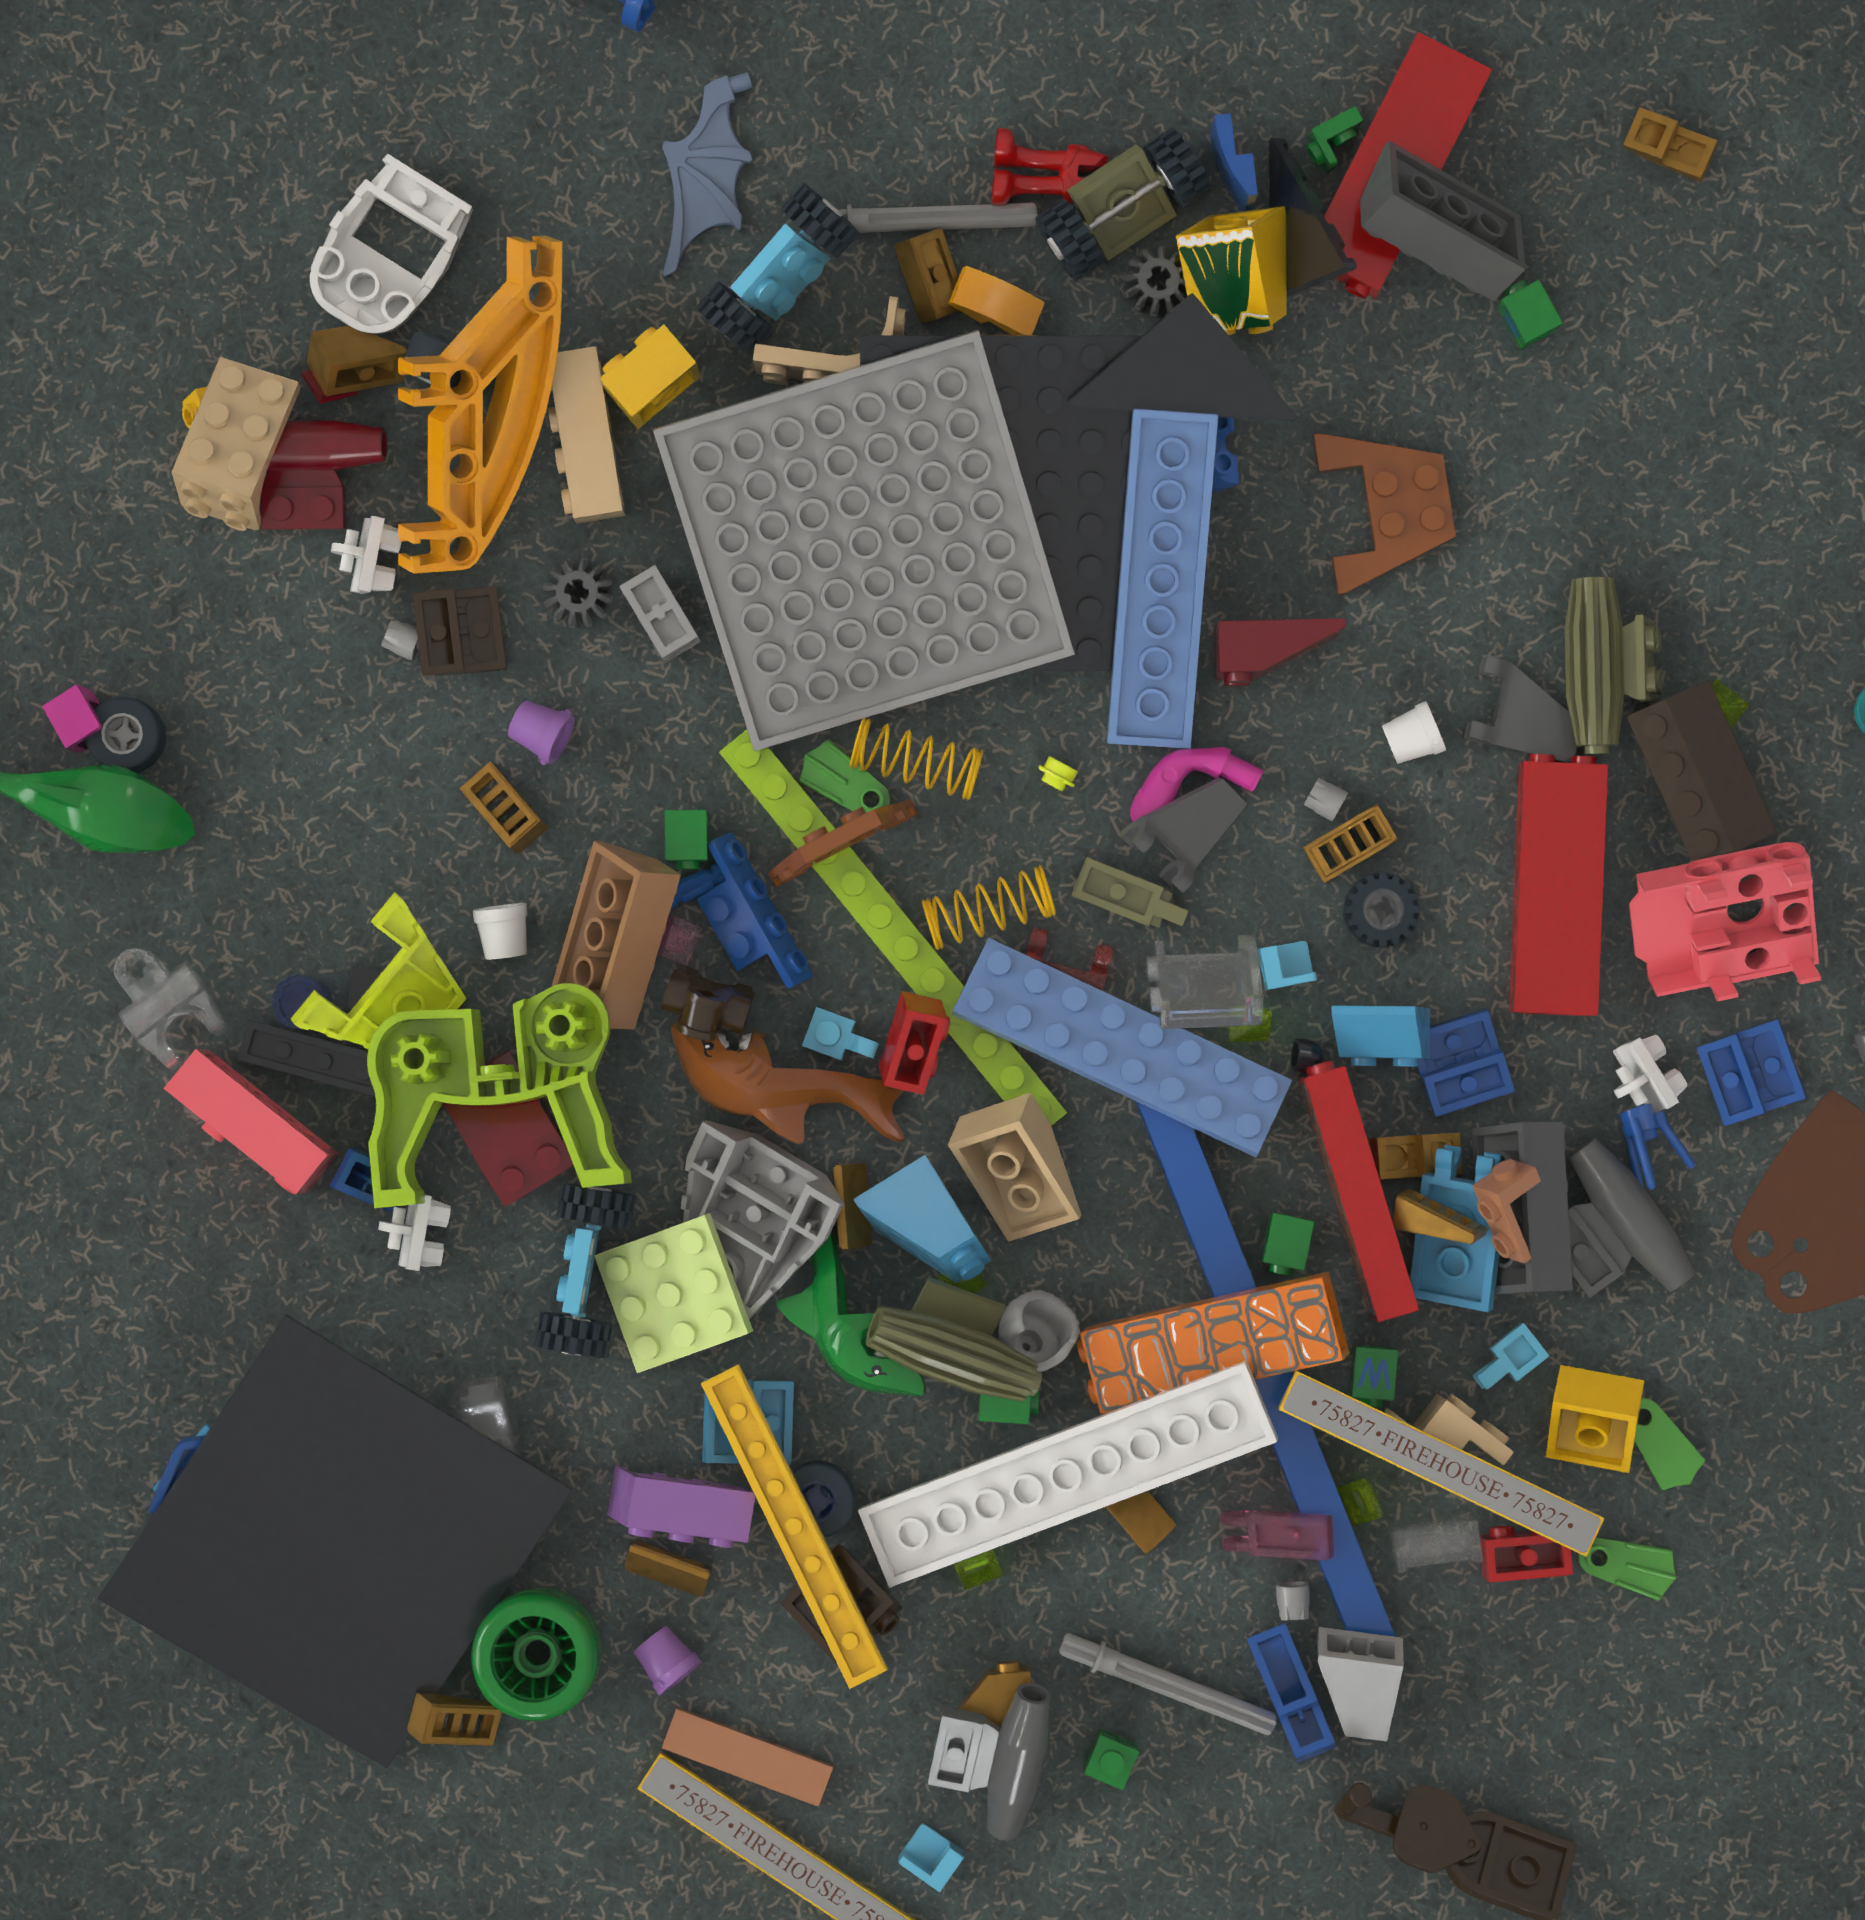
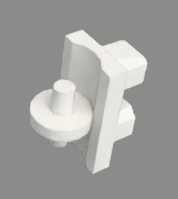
M376 516L364 518L359 547H356L359 532L347 529L344 544L332 543L331 552L342 555L340 571L351 573L353 561L356 558L350 592L365 594L371 591H391L393 589L396 575L395 569L376 565L379 550L395 554L399 553L402 541L398 538L397 528L384 524L385 518Z
M1658 1035L1645 1039L1639 1037L1613 1050L1614 1055L1622 1066L1615 1070L1623 1083L1614 1090L1617 1098L1630 1094L1636 1106L1643 1103L1644 1105L1652 1104L1655 1113L1663 1109H1669L1679 1103L1677 1096L1688 1084L1681 1072L1675 1068L1664 1074L1661 1073L1655 1061L1666 1054V1047Z
M425 1194L424 1204L408 1205L405 1224L406 1208L394 1207L392 1222L379 1221L378 1230L390 1232L387 1248L399 1250L403 1234L399 1266L416 1271L420 1270V1266H441L444 1244L426 1241L425 1235L427 1225L447 1227L451 1206L432 1199V1196Z

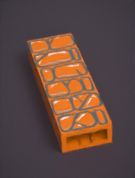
M1329 1271L1090 1325L1080 1332L1081 1338L1077 1341L1080 1359L1083 1363H1088L1091 1379L1088 1380L1089 1395L1093 1404L1098 1403L1100 1414L1114 1411L1247 1360L1254 1380L1341 1361L1350 1354Z

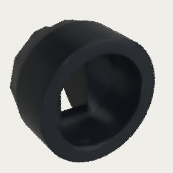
M1296 1038L1294 1040L1290 1059L1292 1071L1306 1073L1307 1067L1322 1063L1323 1051L1317 1043L1308 1039Z

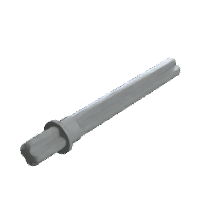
M1013 203L1003 206L984 204L869 209L852 208L851 204H847V209L839 210L842 216L860 233L936 230L938 228L951 230L1033 227L1037 222L1035 217L1038 216L1037 206L1034 203Z
M1067 1633L1060 1645L1059 1652L1062 1656L1090 1666L1091 1673H1095L1098 1670L1108 1675H1113L1265 1735H1271L1276 1726L1277 1716L1272 1711L1122 1654L1119 1651L1106 1647L1105 1641L1096 1644Z

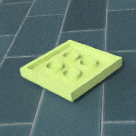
M710 1213L594 1255L637 1373L753 1332Z

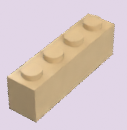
M596 346L557 353L551 388L555 407L548 408L552 433L559 432L562 448L555 449L558 473H566L568 489L561 490L565 514H573L576 524L626 516L606 391L600 380V377L603 375L600 354Z

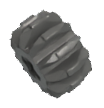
M1159 246L1157 258H1153L1148 248L1143 249L1141 256L1144 263L1138 259L1131 258L1128 266L1135 273L1124 274L1122 280L1123 283L1133 286L1125 291V298L1132 300L1140 297L1135 305V311L1138 313L1143 311L1146 304L1151 305V318H1157L1159 306H1163L1165 313L1168 314L1174 308L1172 301L1179 304L1186 298L1182 293L1187 292L1185 281L1182 279L1184 278L1182 266L1176 267L1180 261L1179 252H1175L1170 260L1165 259V246ZM1152 274H1160L1159 279L1162 276L1167 278L1164 290H1156L1157 285L1153 289L1149 286Z
M567 559L564 561L567 571L565 575H562L555 568L550 571V574L558 583L557 585L545 583L543 589L550 594H556V596L545 600L544 605L547 609L559 607L553 616V619L558 623L569 614L568 627L570 629H576L579 617L583 618L587 628L593 627V621L589 614L595 612L601 619L607 617L606 612L599 607V603L607 605L614 603L612 596L601 593L613 587L611 579L598 581L604 572L603 567L600 565L594 567L588 574V559H581L578 571H575L571 560ZM576 584H583V588L589 595L586 600L582 597L580 598L582 603L575 604L574 599L568 594L571 588L576 590Z

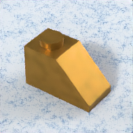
M348 325L311 332L306 363L325 396L402 383L404 375H400L398 372V357H405L407 349L405 346L371 333L361 332Z
M1020 1660L997 1662L996 1669L987 1670L956 1709L985 1714V1718L997 1726L1002 1725L1018 1687L1025 1683H1031L1030 1666L1021 1667Z

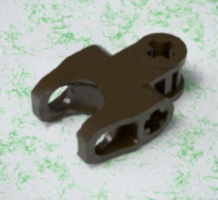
M687 966L674 970L668 982L661 1009L680 1015L675 1026L676 1030L686 1036L705 1041L716 1040L721 1029L738 1034L743 1033L755 996L751 986L739 982L736 985L717 983L698 974L699 970Z

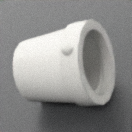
M1426 701L1415 705L1414 709L1382 726L1397 764L1446 751Z
M526 903L497 905L473 910L474 923L477 924L485 959H502L527 954L526 917L528 916Z

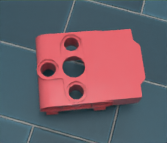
M1795 842L1777 843L1636 874L1638 893L1629 903L1634 954L1637 958L1646 962L1647 978L1657 997L1711 987L1716 1001H1723L1739 997L1733 983L1790 971L1794 972L1799 984L1821 980V975L1815 967L1816 964H1819L1810 857L1801 844ZM1752 875L1749 879L1740 882L1745 876ZM1762 899V908L1753 919L1738 922L1728 916V905ZM1796 903L1792 908L1785 910L1790 904ZM1758 948L1755 952L1748 954L1752 949Z

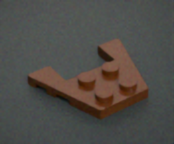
M1326 434L1313 435L1318 473L1361 467L1374 551L1332 558L1337 596L1344 595L1456 537L1443 454Z
M911 799L876 808L867 813L863 807L858 808L841 817L843 825L828 833L824 826L804 836L805 845L795 850L767 874L774 888L804 874L808 871L809 867L883 829L887 831L919 813Z

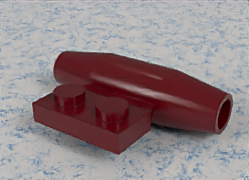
M337 420L287 421L267 471L269 472L262 486L260 496L261 530L347 529L346 487L336 470L386 461L388 444L385 428Z

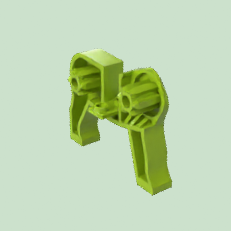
M562 983L554 985L529 999H522L514 1003L513 1015L519 1072H515L514 1065L499 1064L485 1066L480 1010L404 1011L386 1019L375 1031L367 1056L368 1073L376 1097L375 1121L368 1142L374 1208L425 1203L424 1190L418 1184L415 1176V1162L442 1102L460 1105H504L531 1101L547 1096L582 1188L632 1183L631 1170L623 1163L615 1148L612 1123L596 1085L595 1073L610 1035V1018L601 999L587 987L573 983Z

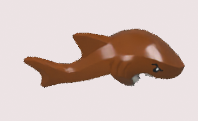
M676 1023L671 1026L673 1043L690 1085L705 1102L715 1109L734 1115L754 1116L778 1135L794 1143H803L805 1137L804 1117L809 1106L817 1103H842L858 1111L882 1136L896 1143L905 1140V1136L893 1114L894 1103L905 1090L884 1086L883 1080L863 1078L855 1074L820 1069L773 1068L768 1049L763 1040V1037L766 1035L755 1029L752 1033L742 1035L739 1041L740 1048L732 1051L726 1050L729 1042L726 1041L725 1034L719 1033L714 1041H705L680 1033L676 1030Z

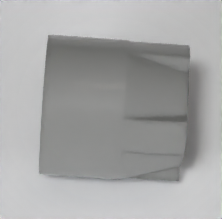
M391 620L381 646L401 657L414 661L419 654L416 626Z
M1318 778L1304 805L1333 822L1348 792Z
M1305 1581L1277 1583L1276 1597L1281 1620L1309 1619L1310 1584Z

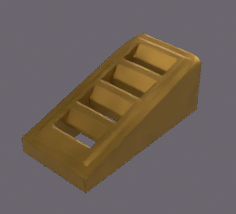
M491 761L459 788L506 845L517 854H520L548 829V825ZM495 779L498 784L480 799L477 793ZM506 792L508 797L491 811L488 806ZM517 805L519 810L502 824L499 820ZM527 818L529 819L519 829H517L513 834H511V832L515 828H517L522 822H524Z
M1376 804L1304 846L1303 850L1324 884L1396 842L1398 839L1381 809ZM1365 820H1371L1382 839L1381 841L1374 842L1363 823ZM1354 827L1367 848L1360 852L1348 830ZM1340 836L1352 858L1345 860L1333 839ZM1324 844L1338 865L1333 869H1330L1319 850V847Z
M1407 1189L1396 1197L1393 1219L1395 1229L1467 1244H1473L1486 1235V1226L1414 1190Z
M417 1693L407 1730L421 1744L493 1746L502 1712L487 1701L439 1694ZM446 1713H449L446 1727H443ZM463 1714H466L463 1728L459 1730ZM481 1714L483 1717L479 1732H474L478 1715Z

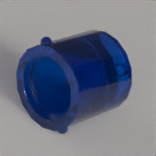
M302 975L288 977L274 991L272 1000L274 1014L287 1027L305 1030L297 1027L291 1021L292 1016L314 990L334 1004L331 991L325 983L317 978Z

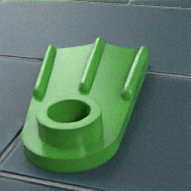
M826 740L819 747L805 754L803 770L799 779L801 784L851 811L863 807L867 813L873 809L890 805V794L886 787L867 771L862 772L860 765L856 770L854 767L850 768L851 757L830 740ZM868 792L876 793L880 799L878 805L873 808L867 807L863 802V798Z
M1642 1398L1640 1409H1646L1649 1412L1650 1418L1647 1423L1637 1425L1635 1444L1656 1482L1662 1490L1691 1484L1696 1472L1703 1465L1705 1459L1656 1402L1648 1398Z
M1595 1538L1587 1557L1578 1553L1579 1564L1588 1574L1658 1601L1661 1600L1667 1588L1676 1580L1673 1551L1671 1549ZM1596 1550H1603L1605 1553V1561L1600 1565H1594L1591 1561V1555Z

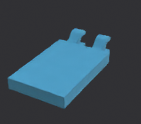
M1445 1144L1444 1149L1437 1148L1435 1173L1426 1172L1422 1175L1420 1194L1486 1226L1487 1232L1483 1238L1473 1244L1415 1233L1410 1282L1415 1298L1489 1312L1493 1310L1500 1254L1492 1244L1491 1239L1493 1235L1487 1220L1483 1218L1478 1210V1198L1472 1185L1491 1173L1493 1167L1502 1162V1154L1484 1152V1156L1478 1155L1475 1166V1181L1456 1177L1461 1160L1462 1147Z

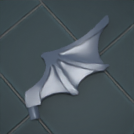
M748 72L730 78L724 76L705 85L700 118L693 131L683 140L677 142L665 140L662 145V150L670 169L674 193L673 228L662 274L663 277H668L677 272L680 260L687 247L706 230L722 225H733L737 231H741L743 216L739 211L736 201V181L744 164H751L753 159L750 151L740 144L734 134L730 122L729 108L730 104L735 103L733 94L753 88Z

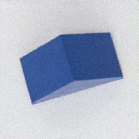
M358 1147L349 1148L330 1186L374 1205L369 1153ZM384 1207L382 1209L393 1213L394 1207Z

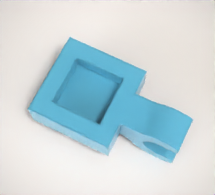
M816 1007L802 1046L842 1061L846 1049L874 1059L879 1043L853 1034L856 1021Z
M1519 1323L1488 1348L1495 1356V1359L1475 1372L1472 1377L1480 1388H1485V1390L1493 1386L1507 1373L1513 1381L1517 1382L1548 1358L1549 1355L1524 1323Z

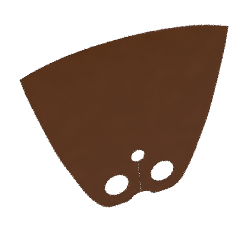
M1830 1090L1816 1105L1776 1156L1741 1214L1732 1237L1731 1247L1734 1256L1746 1270L1754 1271L1762 1277L1765 1282L1766 1295L1782 1312L1795 1314L1814 1311L1865 1294V1114L1833 1090ZM1756 1231H1765L1774 1240L1772 1252L1765 1257H1756L1748 1249V1238ZM1797 1238L1807 1240L1808 1248L1806 1251L1797 1252L1794 1249V1241ZM1791 1271L1801 1273L1807 1281L1806 1291L1798 1298L1787 1297L1780 1287L1782 1277Z

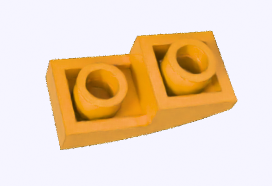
M965 266L962 268L948 304L981 324L991 322L1011 335H1032L1045 302L1004 280Z

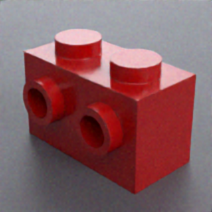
M901 991L878 1066L884 1086L925 1094L929 1078L934 1077L937 1069V1052L941 1040L944 1041L946 1039L950 1026V1017L946 1015L942 1000Z
M1513 1525L1489 1527V1534L1479 1535L1482 1577L1489 1583L1573 1575L1571 1549L1531 1530L1514 1532Z

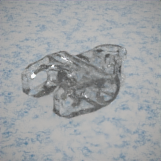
M139 948L125 950L116 958L114 975L133 1001L119 1012V1016L138 1043L154 1054L171 1072L178 1070L184 1064L182 1056L176 1050L171 1040L173 1025L179 1018L185 1015L197 1017L216 1037H221L230 1030L217 1008L212 992L188 963L184 962L170 973L156 954L150 950ZM133 960L135 962L145 961L146 966L142 969L145 975L143 978L140 976L131 977L130 972L134 969L131 963Z

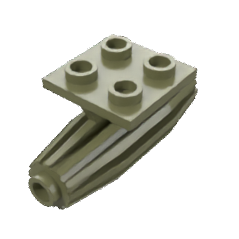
M1585 577L1572 579L1565 623L1566 698L1576 747H1584L1585 755L1610 754V746L1618 745L1625 695L1645 704H1655V694H1662L1661 669L1656 668L1654 663V653L1661 652L1660 627L1656 628L1653 620L1645 615H1635V621L1623 627L1615 581L1611 577Z
M930 1277L926 1281L911 1311L881 1306L877 1308L869 1324L866 1335L868 1347L913 1372L972 1393L1023 1402L1027 1399L1028 1395L1034 1396L1037 1393L1042 1380V1373L1037 1371L1038 1364L1036 1361L991 1337L1006 1310L1005 1304Z

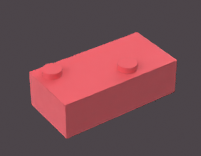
M195 1049L164 1087L168 1093L205 1121L201 1128L219 1142L226 1138L271 1174L280 1186L292 1194L308 1193L339 1155L335 1149L211 1050Z

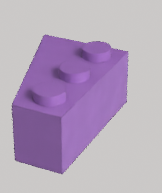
M615 1465L607 1515L628 1527V1534L652 1538L654 1531L669 1533L668 1539L693 1543L694 1536L709 1538L708 1544L726 1548H733L734 1541L748 1543L756 1497L752 1490L742 1486L694 1478L688 1480L666 1477L667 1474L653 1472V1475L635 1473L627 1470L628 1467Z

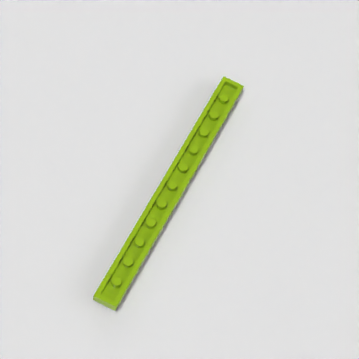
M747 729L719 752L797 849L805 845L803 837L824 826L828 833L835 829L769 747L754 751ZM850 847L812 866L917 995L942 1000L946 1015L950 1017L949 1035L1003 1101L1032 1093L1051 1126L1067 1114L1066 1110L1009 1041L952 1015L953 1009L964 989L963 984Z

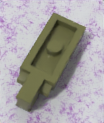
M1089 857L1085 859L1071 895L1146 926L1153 925L1160 928L1163 919L1183 926L1189 910L1169 903L1173 893L1164 890V887Z

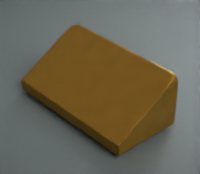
M942 228L896 243L894 248L920 322H929L959 311L948 304L959 277Z
M864 1163L835 1165L833 1168L835 1189L844 1202L837 1217L839 1248L852 1249L870 1246L873 1242L871 1224L853 1200L869 1190L867 1166Z
M1148 1491L1106 1506L1108 1511L1146 1555L1177 1526Z
M639 1540L633 1541L624 1566L629 1572L696 1596L704 1594L712 1571L711 1566Z

